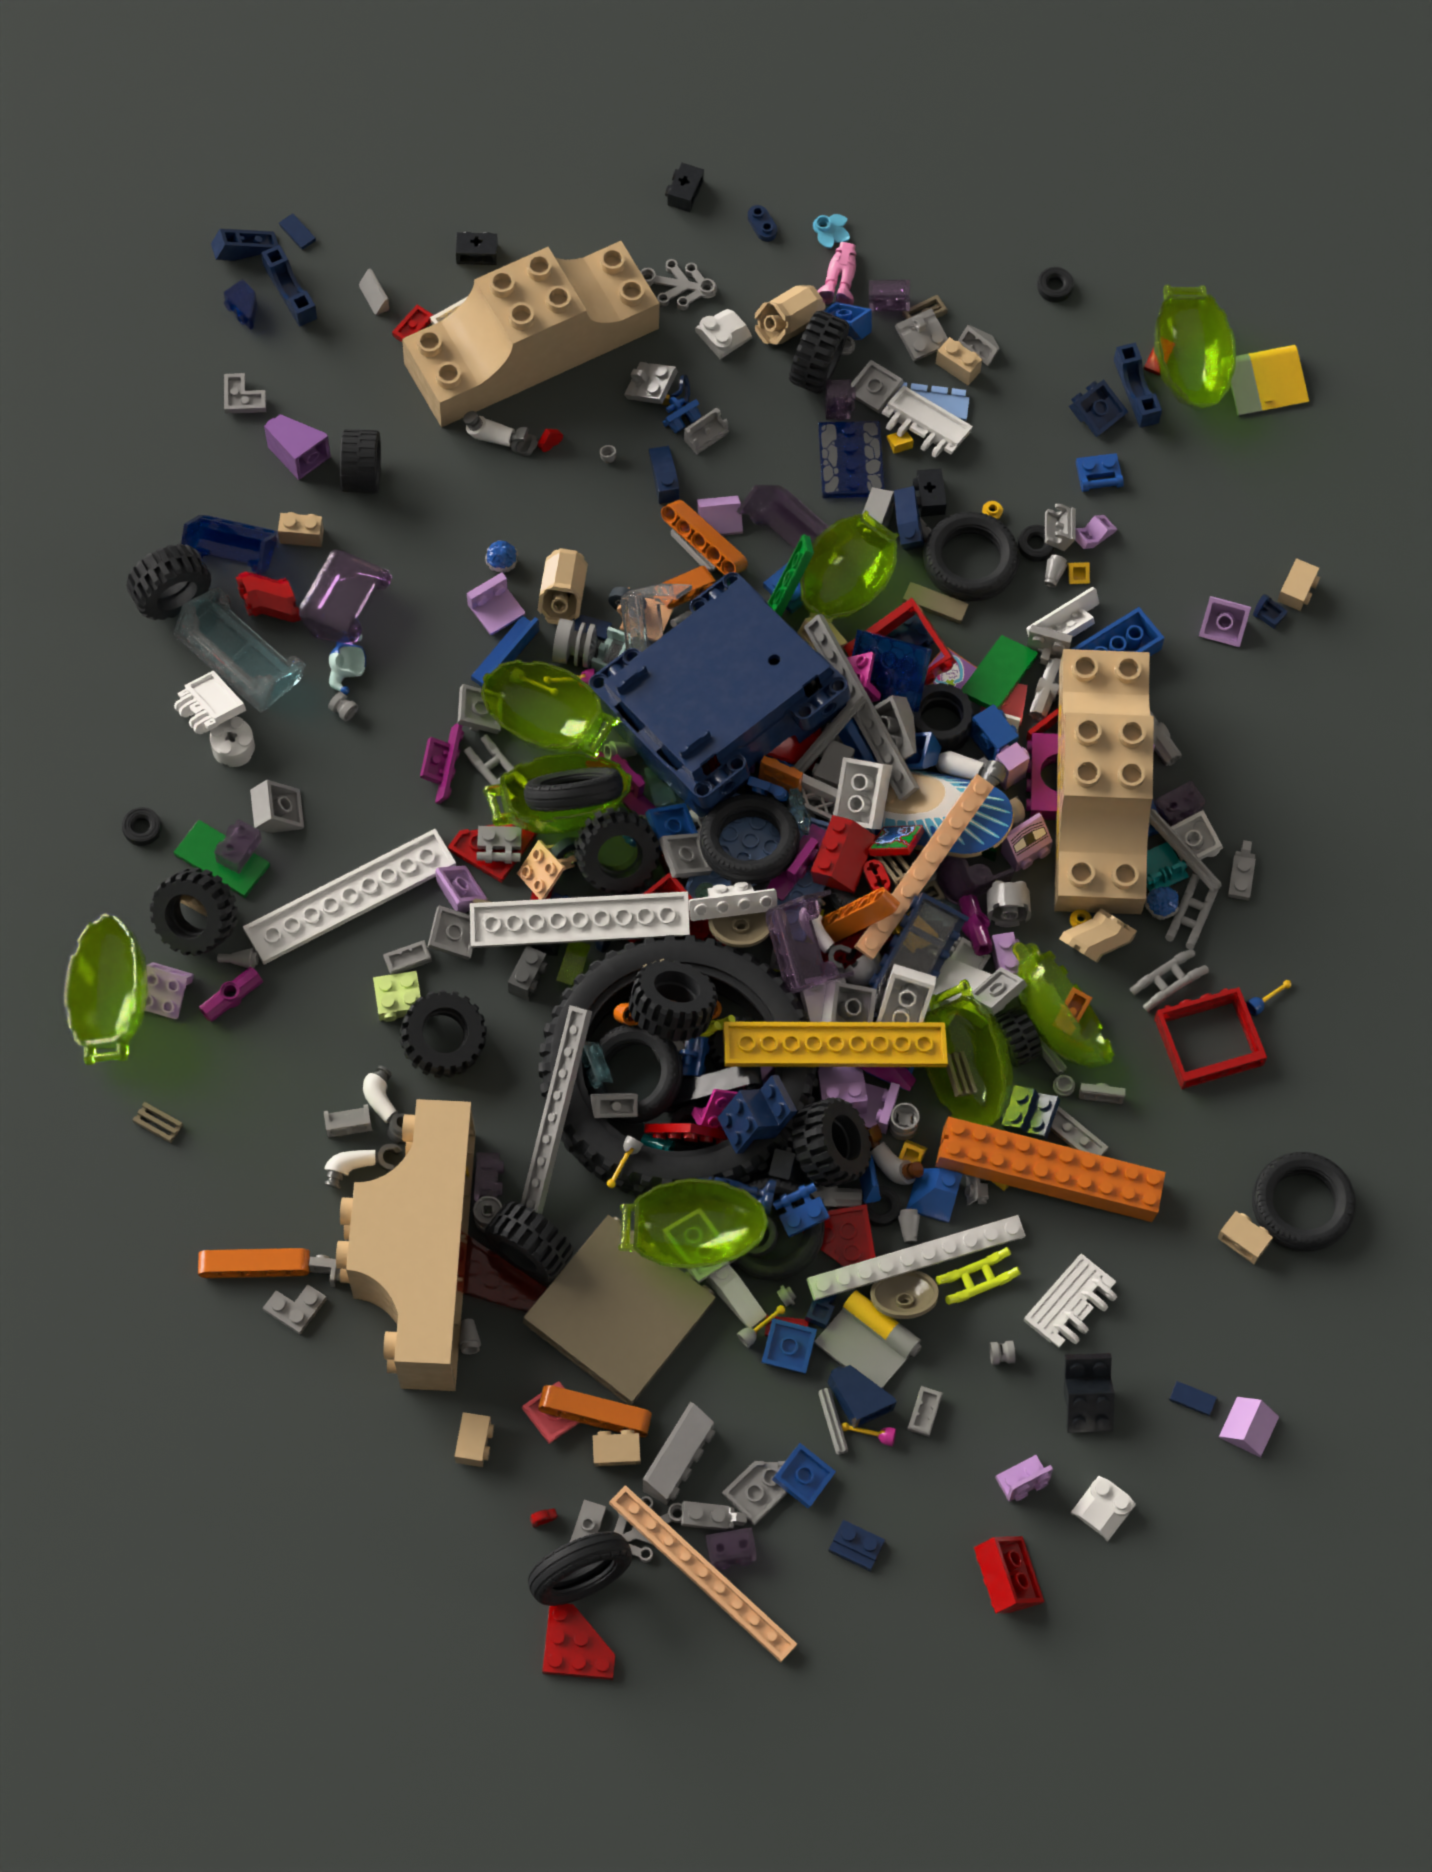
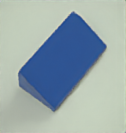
M872 1155L870 1161H868L870 1164L867 1170L860 1177L865 1204L880 1201L881 1199Z

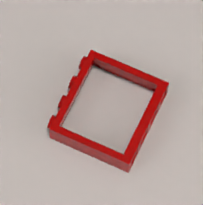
M913 598L907 600L843 646L849 657L859 655L866 650L861 646V642H863L861 638L866 633L874 636L876 640L879 637L880 640L917 614L945 657L898 689V693L900 690L902 691L901 694H903L904 690L917 693L924 685L933 683L942 672L945 673L951 670L957 662L919 604ZM872 675L870 678V682L875 681ZM880 691V693L883 696L882 698H880L879 702H882L884 700V694Z
M1240 987L1229 990L1225 988L1220 993L1213 995L1207 993L1199 999L1192 1001L1191 999H1186L1172 1007L1165 1005V1008L1159 1009L1156 1012L1154 1020L1181 1089L1264 1066L1266 1062V1053ZM1233 1003L1252 1053L1185 1072L1166 1022Z

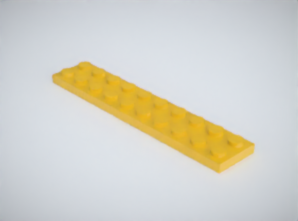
M945 1022L723 1023L725 1067H947L948 1065Z

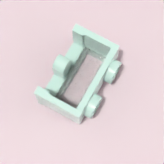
M609 626L607 629V639L605 643L601 642L599 646L598 657H593L591 660L592 668H595V671H600L629 648H634L632 635Z

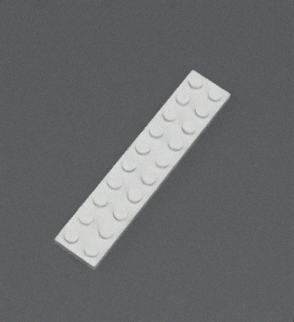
M433 829L243 926V930L255 951L258 952L263 965L436 877L435 870L438 867L456 866V862L436 829Z
M670 892L470 903L471 947L631 940L648 937L665 938L666 935L686 937V935H690L689 893Z

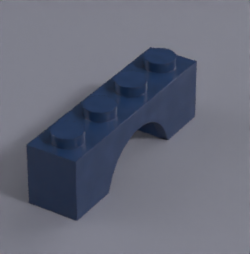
M277 245L261 252L263 266L298 326L300 327L316 320V306L307 290L303 291L298 284L289 260L281 246Z
M1136 342L1116 347L1114 363L1139 427L1158 424L1162 409L1156 393L1152 394L1146 384L1142 357Z

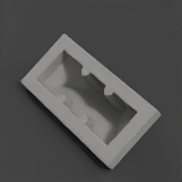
M967 325L958 339L965 348L977 353L982 362L987 366L990 365L1000 349L993 335L971 325Z

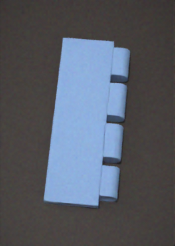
M911 383L912 391L961 420L967 421L969 397H965L966 390L952 388L951 395H948L947 387L932 386L931 392H927L928 385Z

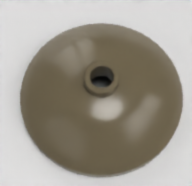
M773 911L713 918L708 919V925L713 936L723 944L739 948L750 947L761 943L770 935L774 927Z
M915 1270L873 1283L870 1296L873 1306L882 1314L896 1319H913L926 1314L934 1308L939 1298V1290L936 1282L930 1276Z

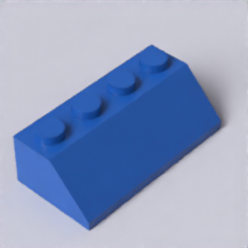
M1138 607L1072 649L1150 652V656L1162 649L1165 637L1141 608Z

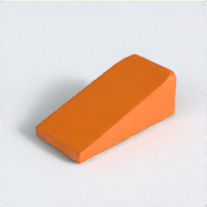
M1072 987L1052 1026L1072 1036L1092 997Z

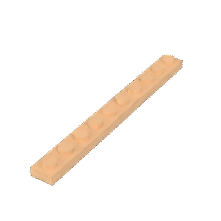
M978 774L973 777L892 892V895L900 902L898 909L892 915L868 926L854 948L869 959H874L910 908L909 906L914 896L919 895L994 788L992 784Z
M626 1485L610 1500L609 1504L780 1663L797 1646V1643Z

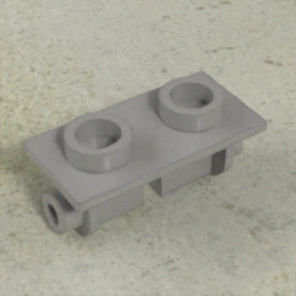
M964 1174L966 1176L965 1196L967 1197V1205L978 1201V1204H986L989 1199L988 1184L980 1183V1180H986Z

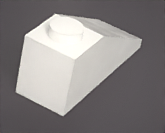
M730 1265L706 1278V1282L747 1328H754L766 1318L764 1310Z

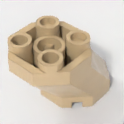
M799 285L791 288L770 302H765L755 313V319H758V325H755L756 333L763 343L783 344L803 332L816 311L825 310L823 298L815 287L811 285Z
M560 548L554 550L551 555L546 557L538 611L540 614L543 613L548 623L558 625L560 618L572 620L580 616L588 563L578 551Z
M1100 908L1093 919L1064 931L1059 939L1098 963L1103 955L1131 943L1136 936L1137 930Z

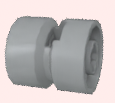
M900 1103L892 1109L889 1130L892 1136L898 1140H909L917 1133L920 1116L919 1111L914 1105Z
M484 1196L474 1204L475 1225L483 1233H485V1228L502 1207L497 1198Z

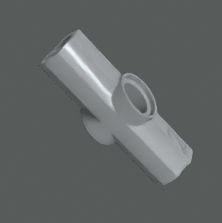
M1049 659L1043 677H1040L1034 694L1035 698L1029 710V715L1037 721H1041L1048 716L1051 705L1057 698L1061 659Z
M1154 716V750L1166 766H1170L1176 763L1182 754L1170 739L1168 728L1164 723H1159Z
M819 1185L816 1187L817 1191L811 1193L814 1198L820 1196L827 1211L859 1206L862 1203V1189L838 1188V1186L824 1187Z

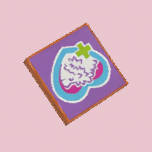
M949 649L957 662L951 670L938 675L931 684H951L956 688L962 689L977 667ZM941 651L926 669L945 657Z

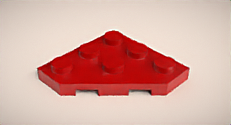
M520 819L511 821L508 824L487 825L522 827L521 850H512V853H521V856L538 834L537 829ZM469 829L460 830L449 844V852L502 883L517 862L505 864V861H492V863L477 861V852H486V849L477 848L478 829L470 831ZM493 850V852L505 853V850Z
M692 1123L645 1124L644 1133L653 1134L654 1139L666 1140L667 1136L670 1139L678 1140L684 1138L685 1142L698 1143V1140H700V1142L713 1143L715 1141L716 1144L728 1139L724 1130Z
M867 1204L827 1211L830 1218L824 1221L825 1233L820 1251L843 1267L876 1257Z
M566 1603L549 1606L542 1673L613 1680L614 1652L574 1604Z

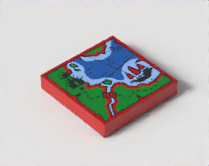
M923 825L883 827L868 849L870 856L910 855L925 832Z

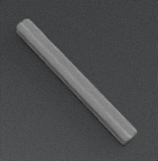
M857 692L793 767L805 773L867 701L866 696L861 692Z
M1151 809L1150 824L1212 892L1220 889L1221 882L1156 810Z

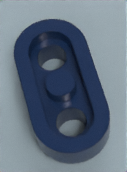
M761 205L752 206L748 210V222L756 235L765 242L774 240L777 236V226L770 214Z

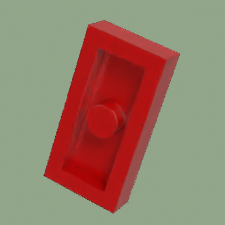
M417 304L392 331V336L402 342L403 338L425 329L431 323L430 317L433 314Z

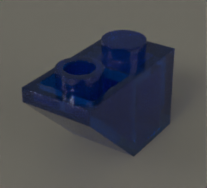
M242 279L223 292L224 305L228 311H233L236 314L238 321L242 325L245 324L251 330L254 328L257 307L256 294Z

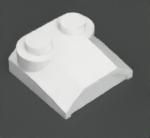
M726 309L715 316L702 318L700 325L695 327V332L719 359H722L752 339L747 325L730 309Z
M1204 810L1171 826L1200 860L1205 857H1214L1223 849Z
M1098 1476L1070 1514L1078 1517L1108 1542L1135 1507L1136 1503L1127 1493L1111 1481Z

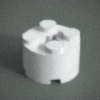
M233 717L210 730L212 752L219 763L229 765V767H239L251 759L255 750L253 733L250 726L242 718Z

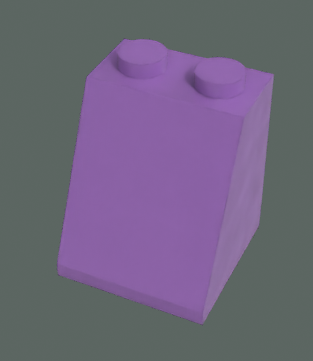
M281 414L276 418L270 419L264 426L268 448L298 480L331 457L328 435L322 431Z

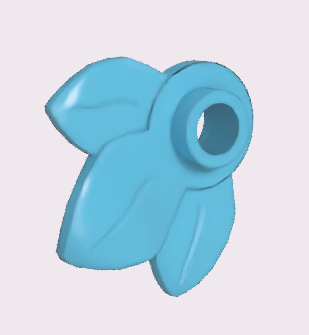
M833 214L830 217L825 215L818 216L813 222V229L818 234L819 243L831 249L834 242L848 241L850 239L849 233L843 227L848 218L840 214Z

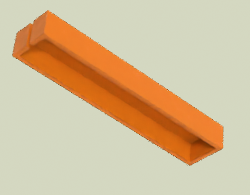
M949 1116L943 1127L935 1165L938 1168L948 1169L1153 1222L1158 1214L1166 1173Z

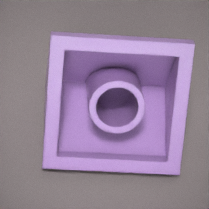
M738 496L697 499L698 515L722 536L743 534L741 502Z
M1210 596L1199 636L1240 647L1251 607Z
M466 866L438 867L435 870L437 884L454 910L466 913L470 911V903L475 898L487 900V897Z
M1237 1397L1218 1438L1261 1458L1279 1416L1262 1400Z

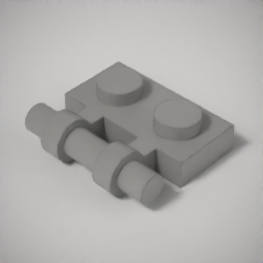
M478 826L477 848L486 849V852H477V861H485V863L505 861V864L520 862L521 853H512V850H521L522 827ZM493 850H505V853L493 852Z

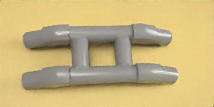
M486 734L481 738V741L493 756L492 759L484 764L471 746L465 749L464 753L470 759L469 761L495 788L497 793L510 804H514L517 798L510 793L504 784L514 779L521 788H525L528 780L518 772ZM500 763L507 772L497 779L490 770Z
M1193 873L1179 904V911L1175 914L1165 936L1167 941H1173L1180 924L1192 928L1186 943V948L1190 950L1195 947L1218 890L1212 892L1209 889L1204 902L1192 898L1200 879ZM1188 906L1200 910L1197 920L1184 916Z
M1189 949L1177 954L1150 974L1142 977L1129 990L1135 996L1152 982L1157 985L1161 991L1143 1005L1144 1009L1149 1012L1190 982L1207 974L1209 969L1206 965H1203L1185 975L1179 965L1195 956V951ZM1171 970L1178 980L1168 986L1161 976Z

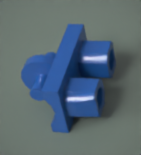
M674 396L669 398L670 405L666 407V411L670 413L674 410V413L667 416L666 420L662 421L665 427L669 425L675 434L686 427L681 417L686 415L691 424L702 417L697 408L699 402L695 399L682 407L681 405L686 403L684 398L679 400Z
M697 1037L685 1041L684 1049L679 1051V1054L682 1056L683 1076L698 1077L705 1075L706 1067L704 1060L710 1049L708 1044L709 1038Z

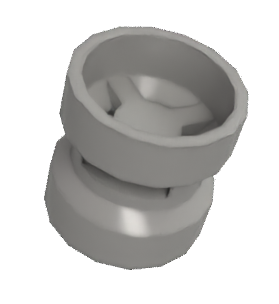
M339 692L331 699L328 708L334 713L338 712L339 717L346 722L355 715L358 705L354 701L347 700V696L343 692Z
M1013 1340L1005 1341L1003 1344L990 1342L989 1349L992 1365H999L1001 1362L1015 1363Z

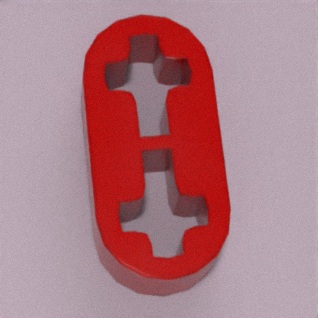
M874 859L867 861L863 869L872 892L880 888L878 883L881 882L882 886L891 893L890 879L883 864ZM871 869H875L877 871V874L874 875Z

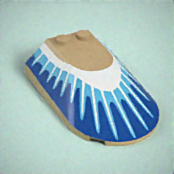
M920 769L910 770L919 789L905 801L899 800L889 782L882 828L885 826L923 825L925 832L914 848L915 850L922 851L971 780ZM996 787L992 789L947 853V856L959 858L976 857L982 855L981 852L991 847L996 848L1008 836L1014 821V811L1010 800L1000 789ZM875 829L876 837L881 831L880 829Z

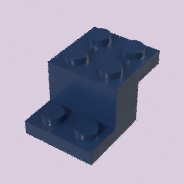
M771 1075L761 1089L739 1090L717 1118L735 1153L740 1154L744 1153L753 1140L776 1138L795 1115L797 1109L779 1075Z

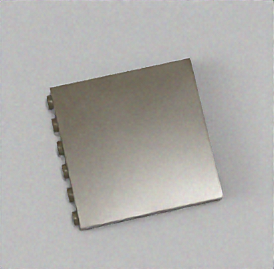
M608 1214L524 1316L523 1324L619 1399L632 1406L713 1305L716 1297L709 1287L699 1285L689 1272L686 1271L684 1273L677 1268L678 1264L674 1260L664 1258L660 1255L657 1247L652 1244H646L642 1241L640 1234L634 1230L629 1231L624 1227L625 1224L615 1216L612 1218Z

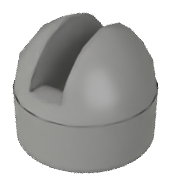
M612 445L603 446L600 449V457L603 462L612 463L615 461L617 456L616 448Z

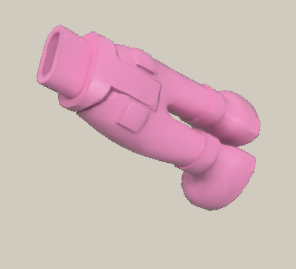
M841 242L830 261L825 285L818 290L825 304H830L833 301L838 277L841 275L836 302L853 305L854 298L849 290L851 289L856 271L855 258L857 253L855 252L856 246L854 244Z

